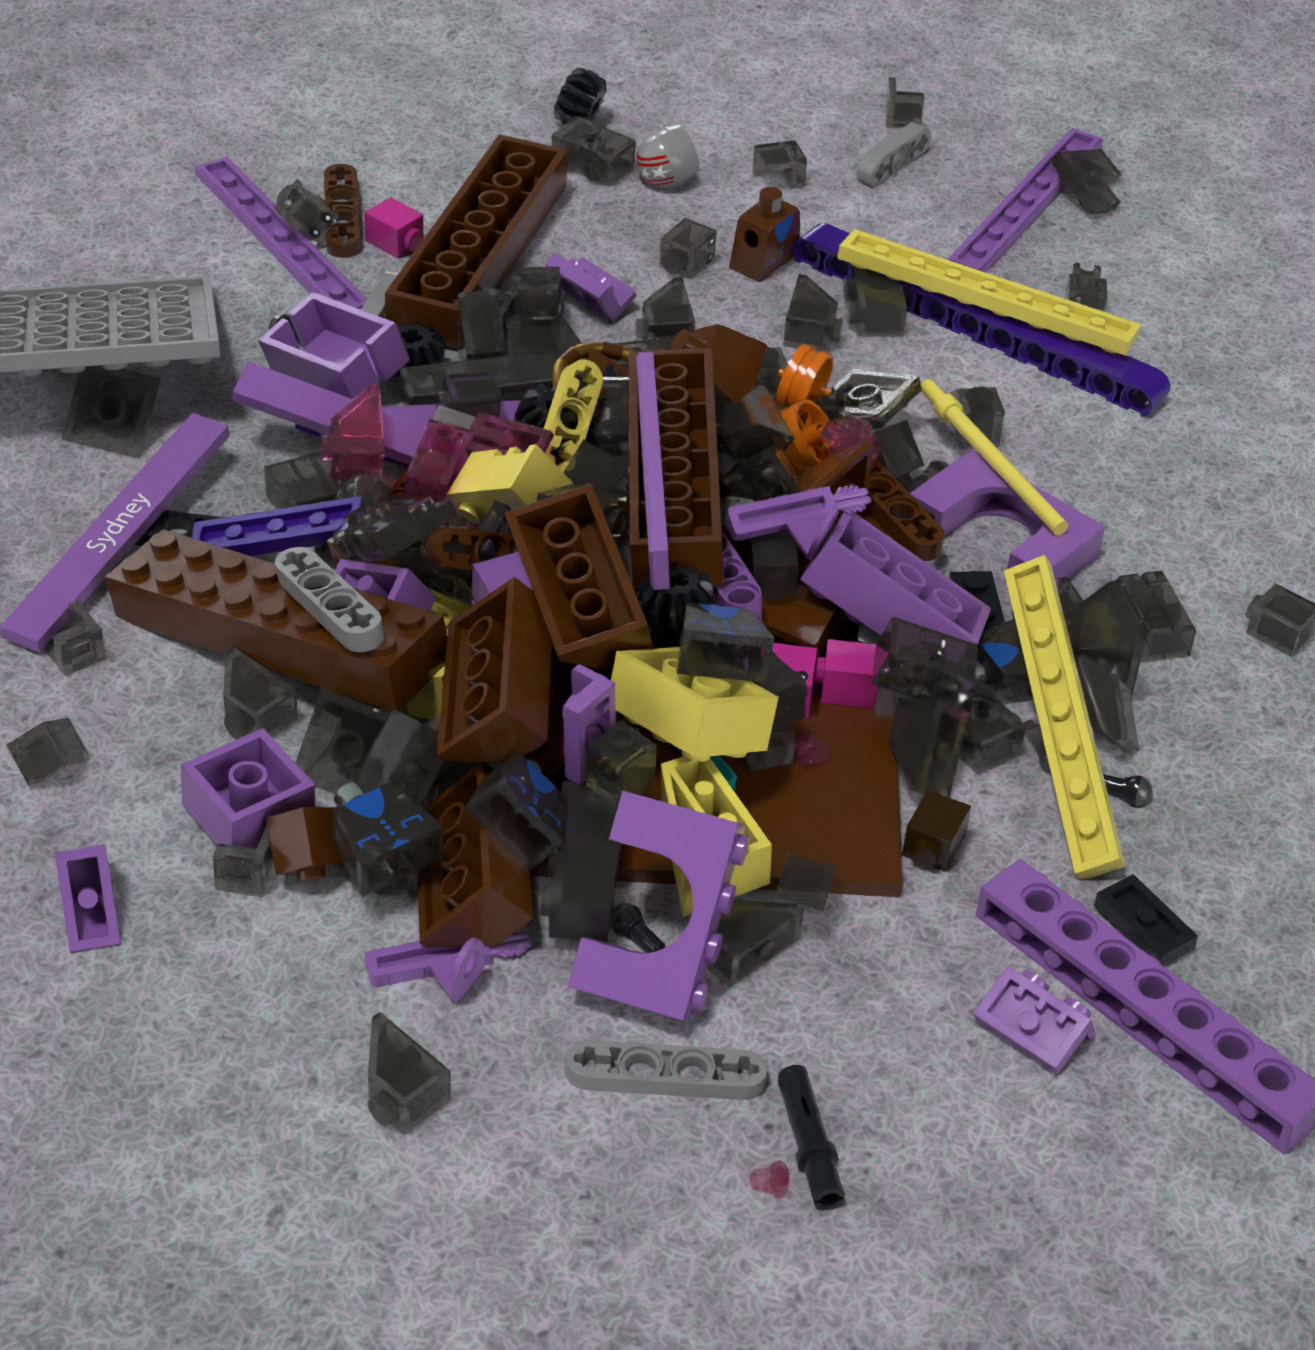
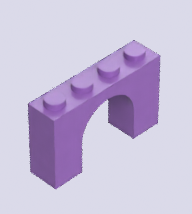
M973 450L968 451L909 493L943 528L945 537L966 521L981 516H1001L1023 524L1034 535L1010 552L1007 569L1045 555L1051 563L1057 588L1100 554L1105 530L1104 525L1032 485L1068 523V528L1063 534L1055 535L986 460Z
M622 791L609 840L652 851L674 861L683 870L690 883L693 894L692 915L687 928L673 944L652 953H642L597 939L581 937L567 987L682 1021L691 1020L694 1012L701 1013L709 990V984L703 982L708 963L715 964L722 944V935L716 933L721 913L729 914L735 898L736 886L730 884L735 864L742 866L749 847L750 837L743 835L746 825Z

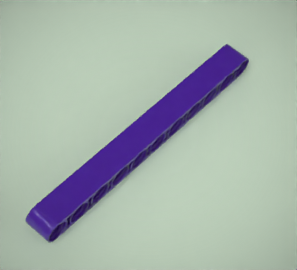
M817 224L793 245V255L798 263L804 262L812 266V269L830 277H838L847 285L861 291L867 290L875 294L874 297L892 305L898 304L907 308L905 311L926 320L928 318L934 320L943 328L957 334L963 333L972 337L970 339L990 349L996 348L1005 352L1004 355L1012 359L1039 367L1037 370L1057 379L1063 378L1072 382L1071 385L1088 393H1097L1106 397V401L1126 410L1129 408L1141 413L1140 416L1142 417L1148 415L1171 390L1170 381L1164 372L1128 355L1109 353L1099 346L1084 341H1073L1063 334L1048 329L1034 328L1027 322L1010 316H999L993 313L992 310L974 304H963L956 298L938 292H928L912 283L903 280H892L885 274L870 269L856 268L849 262L837 259L839 245L850 233L830 224Z

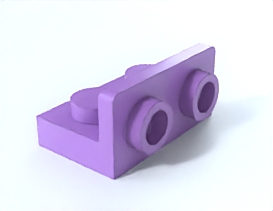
M554 253L545 263L560 289L612 322H615L637 296L633 288L585 258H581L579 261L570 258L567 261Z
M579 664L571 671L572 696L563 706L562 717L564 719L563 752L565 754V777L581 785L616 754L615 682Z
M1007 966L975 1009L973 1015L978 1022L1059 1074L1083 1039L1091 1041L1096 1035L1093 1023L1089 1018L1091 1012L1071 997L1066 996L1062 1001L1048 992L1050 986L1035 973L1025 970L1023 974H1020L1010 966Z

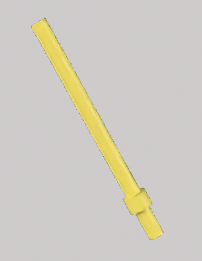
M932 379L923 381L920 385V391L934 405L933 410L942 421L951 423L1055 535L1063 534L1068 528V523L962 412L963 406L952 394H945Z

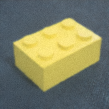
M689 646L616 651L611 681L615 682L616 711L623 714L625 721L643 726L652 732L653 738L671 743L682 750L684 757L695 761H708L710 756L717 755L742 758L748 752L767 751L778 696Z

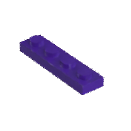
M359 496L199 521L194 523L192 538L248 556L282 552L294 547L308 548L327 545V540L360 519L365 520L366 507L362 497Z

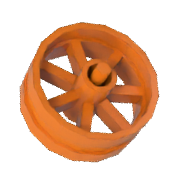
M806 343L800 345L788 362L786 369L780 368L777 376L781 377V381L776 394L775 409L780 411L786 407L789 408L802 399L811 400L819 406L823 396L829 397L832 390L827 388L834 366L833 355L825 351H817L813 346Z
M802 399L789 408L786 407L773 415L770 426L775 449L784 465L797 477L802 478L809 468H814L827 456L839 452V442L834 427L823 410L811 400Z

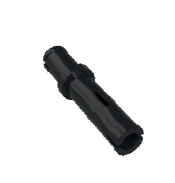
M802 1065L787 1066L779 1072V1079L777 1080L798 1148L795 1155L798 1169L806 1175L815 1208L821 1211L836 1209L845 1200V1192L836 1168L839 1159L836 1146L828 1141L807 1069Z

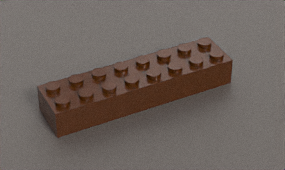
M499 134L386 290L385 319L395 322L396 326H403L404 321L414 325L421 321L423 327L435 326L436 333L443 335L445 346L459 349L486 309V297H490L492 300L566 189L568 150Z
M712 348L629 352L630 554L633 589H639V583L645 580V573L650 572L636 356H638L639 352H653L669 568L675 567L678 563L682 568L697 566L698 572L709 574L712 585H724Z
M162 529L159 533L153 535L148 542L132 555L125 558L121 564L105 576L115 615L135 626L394 712H398L445 666L447 631L443 615L355 589L380 613L385 631V640L379 647L367 652L350 651L280 585L274 563ZM347 607L338 608V609H335V610H341V609H345V608H347Z

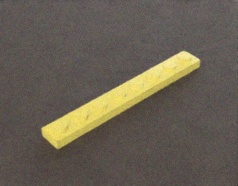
M856 229L839 245L837 259L849 262L856 268L870 269L885 274L889 279L912 283L920 286L925 291L938 292L956 298L963 304H974L992 310L996 315L1019 319L1027 322L1034 328L1048 329L1063 334L1070 340L1084 341L1099 346L1109 353L1126 355L1139 336L1141 328L1139 323Z
M1043 555L1006 569L1004 574L1074 873L1079 880L1091 879L1126 867L1052 566L1048 558Z

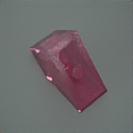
M371 384L331 418L329 435L321 436V460L329 461L330 478H381L385 449L380 384Z
M478 412L460 447L467 459L472 452L495 449L499 450L502 453L501 455H506L510 447H517L521 450L520 453H524L529 445L537 444L545 453L554 434L550 430Z

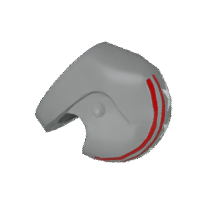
M678 123L663 126L661 131L645 138L636 153V167L641 178L650 186L658 189L677 188L688 181L700 168L695 146L686 130Z

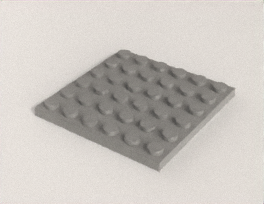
M210 276L0 290V372L17 371V374L21 376H34L41 374L43 369L60 368V371L64 373H77L85 370V366L102 365L103 369L119 370L126 368L128 363L145 362V365L149 367H161L168 365L170 360L187 359V362L191 364H203L210 362L212 357H220Z

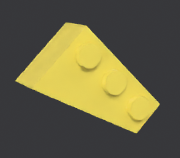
M534 444L529 445L524 453H520L521 450L517 447H510L506 455H501L502 453L497 449L472 452L446 495L459 506L457 511L466 520L475 524H479L481 521L490 522L500 529L509 530L505 512L577 487L539 446Z
M682 756L662 763L660 801L746 825L743 835L750 837L747 855L742 866L735 864L730 884L736 886L735 897L770 884L772 844L711 758L708 761H695ZM672 861L682 915L685 917L692 914V889L683 870Z

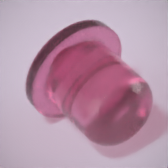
M804 733L795 743L793 750L794 760L799 765H807L809 763L824 764L829 759L830 748L826 743L817 741L812 734Z
M777 1160L770 1167L754 1169L750 1174V1186L755 1191L773 1193L777 1198H784L790 1173L786 1164L781 1160Z

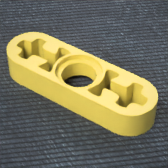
M578 360L562 371L538 444L539 448L555 463V457L550 452L560 446L562 439H571L563 443L559 451V456L565 460L563 463L558 464L557 467L564 474L571 472L578 464L603 384L601 370L595 363L589 360ZM582 372L584 373L583 380L588 383V386L579 390L577 398H572L570 396L577 393L580 381L574 376ZM564 407L571 408L578 416V425L575 430L566 428L561 422L560 413Z

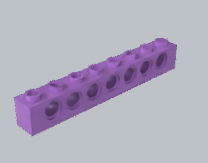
M1019 859L981 886L976 911L977 918L1283 1155L1315 1129L1314 1077L1306 1074L1282 1056L1277 1049L1266 1044L1242 1026L1236 1018L1226 1014L1202 996L1196 988L1185 983L1161 965L1156 958L1145 953L1125 938L1120 931L1109 926L1089 911L1080 901L1073 899L1057 887L1043 873L1036 871L1022 859Z

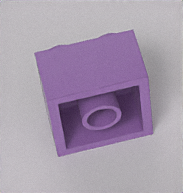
M264 728L181 764L183 807L232 863L271 846L266 818L302 807H315V784Z

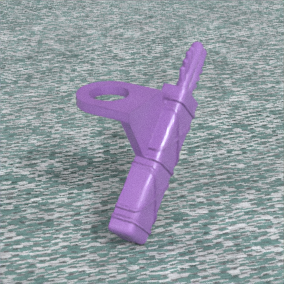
M850 485L849 488L845 486L843 489L839 487L833 495L829 486L818 487V489L813 488L809 491L783 495L781 497L777 496L776 498L771 497L767 500L741 504L739 506L735 505L728 509L726 521L732 538L736 541L788 530L804 555L813 560L829 533L834 520L837 518L838 511L841 510L848 515L851 512H862L866 508L865 505L871 502V498L867 496L868 490L866 488L859 489L858 486L854 487V485Z
M527 932L513 933L498 946H484V943L476 938L469 939L463 947L426 948L419 941H414L412 943L367 951L365 953V967L372 987L391 986L396 983L435 976L449 997L459 1002L484 970V966L491 965V956L498 955L503 958L513 957L514 954L520 956L521 953L525 952V949L531 947L532 943Z

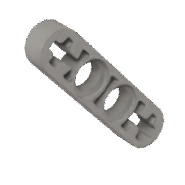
M294 547L278 554L274 564L280 585L345 648L354 652H367L379 647L384 642L385 631L380 613L314 551L305 547ZM347 607V608H345V609L335 610V609H338V608Z
M590 1040L576 1043L568 1050L565 1061V1073L570 1084L578 1089L588 1091L747 1100L759 1096L764 1090L767 1066L761 1056L747 1050ZM584 1060L594 1061L593 1071L583 1070ZM611 1060L617 1061V1074L610 1073ZM634 1063H644L652 1067L654 1072L647 1077H635L629 1074L626 1069ZM686 1066H695L702 1069L706 1075L699 1080L691 1081L681 1077L678 1071ZM716 1067H722L721 1080H714ZM738 1070H748L749 1080H739Z

